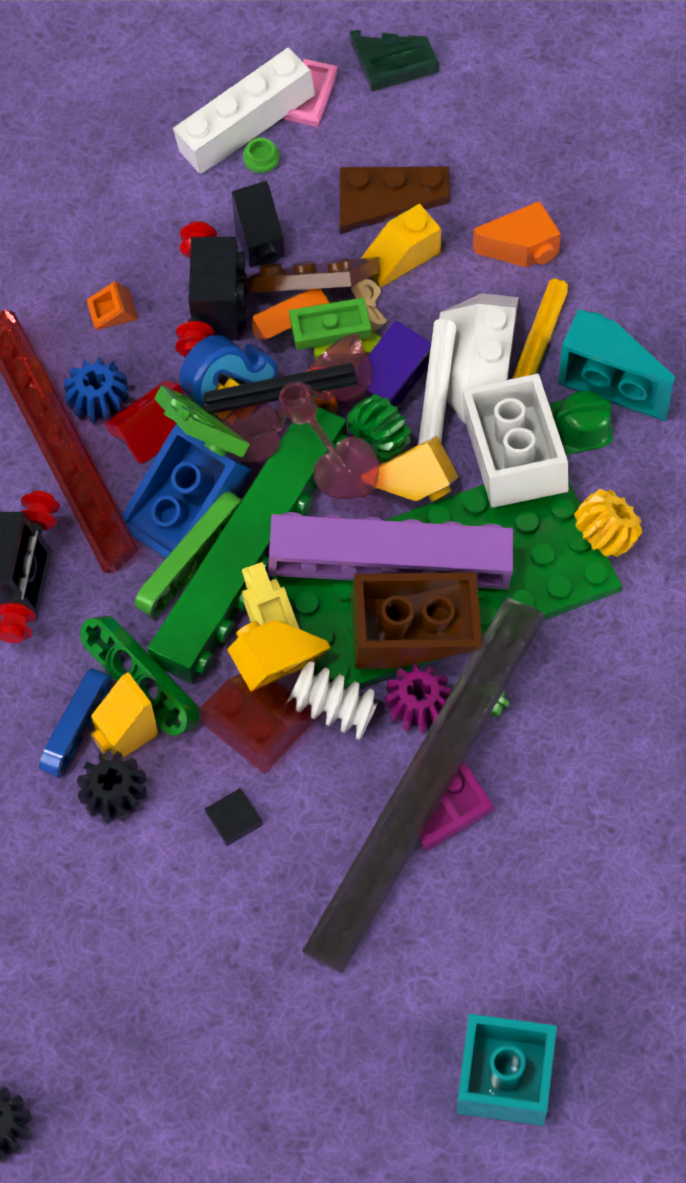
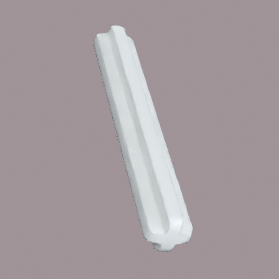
M437 319L434 322L418 445L435 436H438L440 442L442 440L456 325L452 320Z

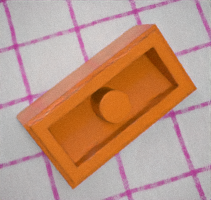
M321 288L306 290L254 315L252 318V334L257 339L267 340L291 328L289 310L328 304L329 301Z

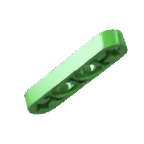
M226 491L213 503L139 590L135 599V607L151 618H157L193 578L243 499L230 491Z

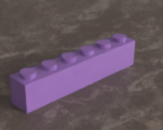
M295 512L271 515L268 576L353 581L354 574L476 572L477 588L509 589L513 572V528H502L497 524L465 526L452 521L442 524L422 523L415 519H407L401 522L382 521L377 517L345 519L332 514L322 517L302 516Z

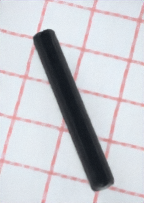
M347 363L208 391L204 393V404L207 413L215 414L354 386L357 384V376L354 365Z

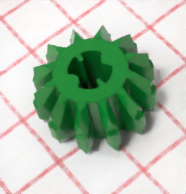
M374 394L369 398H365L347 414L349 422L347 426L353 433V440L357 441L360 445V450H365L372 459L376 458L384 463L399 455L411 442V430L405 424L406 418L401 416L398 412V407H393L389 399L385 397L381 398Z

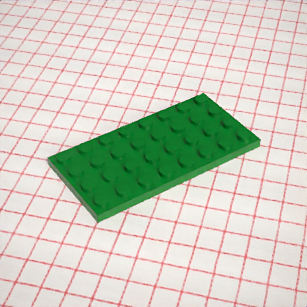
M569 481L568 492L491 508L485 485L483 484L384 520L401 522L407 519H415L422 523L442 524L452 521L465 526L497 524L502 528H513V572L509 589L478 588L482 643L621 592L622 585L608 557L602 555L599 549L593 550L588 540L582 539L583 533L575 526L577 520L574 513L579 509L580 502ZM271 576L272 580L277 579L280 587L285 588L299 629L326 640L331 647L315 663V676L324 668H328L330 670V683L341 674L344 676L345 690L354 681L359 683L360 690L396 676L399 668L406 672L412 670V665L399 668L355 669L350 600L352 580ZM440 659L418 663V665L421 667Z

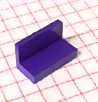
M395 321L356 370V385L371 395L376 394L381 398L389 399L391 405L397 407L428 368L431 342L400 322Z

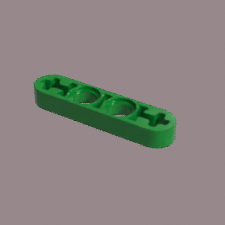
M102 615L87 619L82 624L80 632L82 644L116 681L128 673L121 664L122 652L126 651L130 655L132 667L129 674L150 700L155 721L164 732L176 736L192 731L197 726L199 712L194 701L114 618ZM149 678L153 679L158 687V694L155 699L149 695L146 688Z

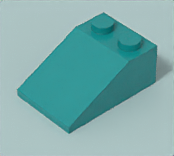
M578 309L562 344L558 385L575 391L587 390L598 393L612 404L666 422L675 376L616 321L608 319L597 312H587Z

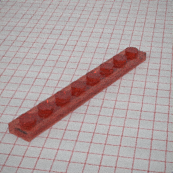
M3 310L0 313V371L103 572L114 573L139 549L15 312Z

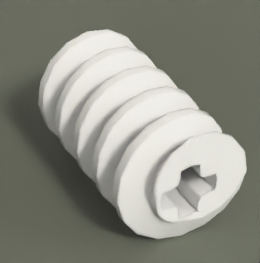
M309 661L303 667L287 704L294 697L297 698L296 711L299 713L308 704L312 705V719H316L323 711L327 712V726H331L338 718L342 719V733H346L355 725L356 739L360 740L378 701L374 703V690L369 688L360 697L358 682L354 681L345 690L343 675L339 674L330 683V670L324 668L315 676V663Z

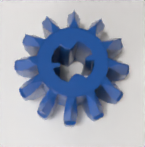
M100 356L95 364H90L87 360L83 359V368L71 367L69 372L70 378L64 379L63 386L66 393V404L70 409H74L78 419L88 414L89 420L94 424L98 415L103 414V418L108 421L111 418L110 410L119 413L123 409V402L128 401L127 377L123 371H119L114 361L105 365L104 360Z

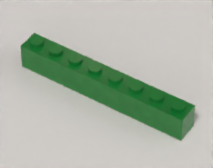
M305 401L148 646L149 655L164 671L190 684L194 683L199 674L204 676L209 671L214 661V649L219 641L225 643L231 636L235 624L233 619L238 611L246 610L242 591L247 590L242 569L263 562L268 575L271 515L295 512L306 516L312 504V493L317 486L320 488L324 487L331 473L330 465L335 457L341 458L349 446L350 437L347 436L346 419Z

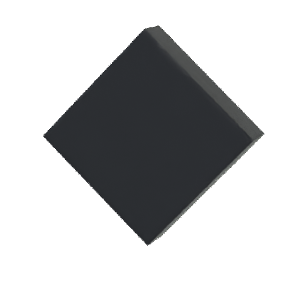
M241 788L205 808V814L226 846L262 826L261 819Z

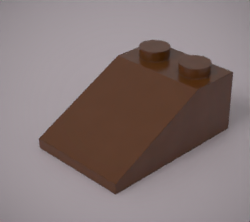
M476 572L354 574L350 600L355 669L399 668L482 650Z

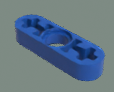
M90 668L87 671L42 752L39 762V769L58 778L64 775L84 739L81 736L86 726L90 727L93 722L91 715L110 691L112 685L111 675L94 668Z

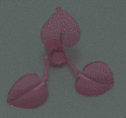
M353 333L334 343L315 360L309 370L352 363L357 376L356 385L319 392L312 390L310 385H305L301 382L288 383L279 394V402L281 404L277 408L279 418L274 409L266 403L233 410L224 419L223 423L249 442L250 445L243 458L230 452L226 454L245 463H258L270 458L280 447V439L276 432L284 429L286 416H288L296 424L309 423L330 452L321 456L314 468L315 482L324 494L336 499L365 498L367 495H370L377 484L379 476L378 460L373 449L367 442L354 436L345 438L335 448L315 419L318 407L314 398L329 401L333 395L340 401H350L363 394L370 385L372 368L359 336Z

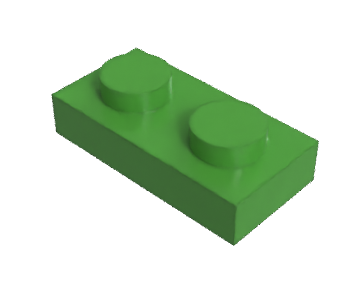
M365 298L289 310V319L296 350L372 338Z

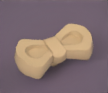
M365 279L353 285L351 290L356 299L365 298L371 330L374 332L385 326L387 320L378 311L376 306V299L381 293L380 288L370 279Z

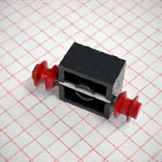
M202 221L191 222L180 230V238L183 240L179 245L180 253L190 258L189 308L191 319L176 328V335L179 340L175 344L176 351L184 357L189 354L196 343L209 336H224L231 341H239V327H247L245 296L248 293L247 273H245V252H238L237 237H217V231Z
M40 490L32 491L30 494L21 497L20 502L26 508L25 510L20 512H0V619H2L0 620V639L13 644L21 643L23 640L32 637L33 632L26 624L37 620L52 549L41 534L42 531L53 529L56 526L57 521L50 514H55L60 509V504L50 493Z

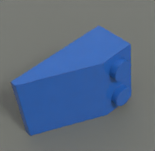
M175 424L116 523L117 526L165 558L170 555L223 493L230 491L239 496L254 471L228 453L224 457L209 450L204 446V441L185 434L177 424Z

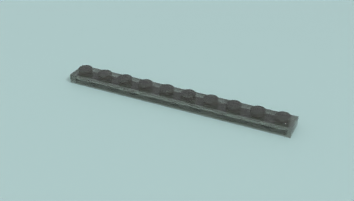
M509 597L505 598L482 638V650L475 651L304 946L302 952L307 957L340 974L344 972L545 618L541 611Z

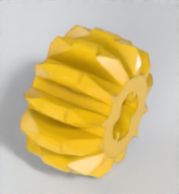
M599 489L595 493H591L574 513L577 520L575 526L584 535L582 539L588 540L593 550L599 549L602 555L606 557L609 555L618 557L622 553H626L643 533L640 526L642 521L634 513V507L626 503L625 497L619 498L611 489L608 491Z

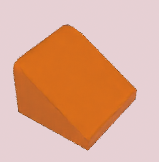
M116 281L86 299L95 330L138 320L130 290Z

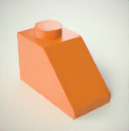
M538 201L474 228L473 250L478 255L523 267H528L535 263L542 265L550 262L556 254H559L561 233L541 202Z

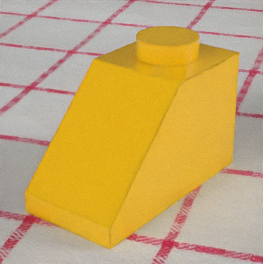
M419 203L390 220L360 259L379 256L380 272L372 275L371 278L379 288H382L441 253V228Z
M438 436L374 467L361 476L366 485L413 501H418L428 496L431 502L451 492L452 490L449 485L459 477Z
M272 620L261 626L258 621H254L242 627L236 632L238 638L227 650L250 691H254L303 669L309 661L316 663L331 647L322 638L278 620Z
M129 672L121 676L91 715L95 728L91 736L103 754L110 751L114 755L118 750L124 758L158 735L152 704Z

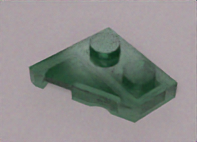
M361 30L349 31L350 43L372 92L439 73V62L428 37L414 35L402 37L393 33H382V38L361 36Z

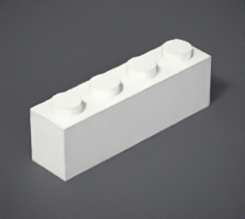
M288 47L175 126L173 131L180 153L200 174L221 162L285 117L289 111L296 109L315 95L310 69Z

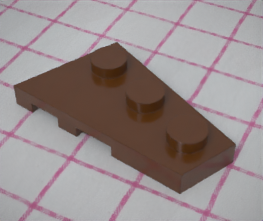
M449 166L340 167V234L352 231V228L369 223L374 225L384 222V219L400 215L419 203L425 210L450 203Z
M379 256L354 260L338 259L316 264L315 261H306L293 264V267L282 268L280 263L263 265L259 267L260 272L247 278L249 293L352 287L380 272Z

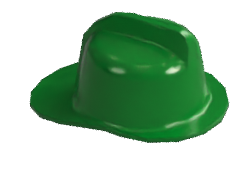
M581 390L570 394L564 400L549 403L565 455L599 449L613 441L611 404L609 400H605L598 393Z

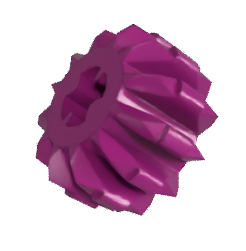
M418 664L412 665L411 673L399 668L396 672L397 680H389L386 685V690L389 694L384 697V704L388 709H392L390 711V719L392 722L403 720L405 732L412 728L413 723L418 724V730L422 734L426 732L427 722L439 729L442 725L441 716L449 717L452 712V706L449 702L454 699V691L452 688L447 687L448 678L446 674L435 676L433 665H430L425 672L420 671ZM421 694L423 700L416 701L415 695Z

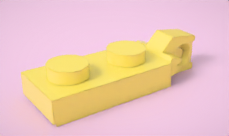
M263 562L242 569L247 590L242 591L243 599L245 600L243 602L250 622L258 621L261 626L272 620H278L299 629L285 588L280 587L277 579L269 580Z

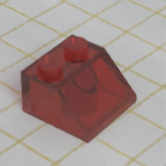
M241 674L228 678L201 706L204 726L264 775L319 716L316 719H312L311 709L308 706L300 713L297 712V698L295 697L287 704L291 693L276 681L250 691Z

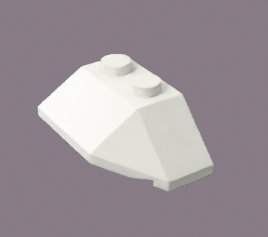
M481 293L440 312L439 319L452 320L456 325L446 402L457 413V417L464 424L466 423L464 419L462 389L508 380L519 297Z

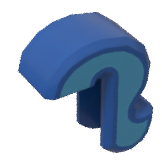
M209 336L196 343L185 357L180 371V382L182 390L204 408V393L216 389L220 375L243 384L276 378L278 367L268 354L252 343L246 344L245 351H243L224 336Z

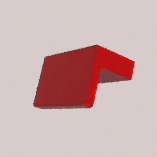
M164 380L104 423L114 437L124 440L138 463L143 464L159 453L174 428L176 422L164 414L165 410L154 397L161 385L185 395L178 383Z

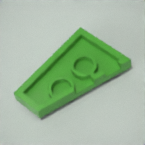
M161 385L154 399L165 410L164 414L174 420L185 434L204 441V446L216 454L225 457L226 453L230 452L243 458L250 445L249 442L215 416L207 413L206 409L190 397Z

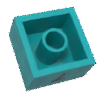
M469 1013L457 1101V1114L544 1126L548 1108L557 1026Z

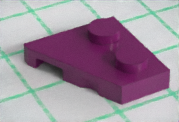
M451 739L415 760L421 843L425 851L432 849L495 811L493 804Z

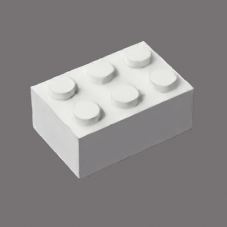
M539 373L462 389L464 419L491 508L568 492V461Z

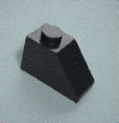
M267 180L231 191L235 233L243 252H245L250 268L257 265L274 264L279 258L285 257L284 237Z

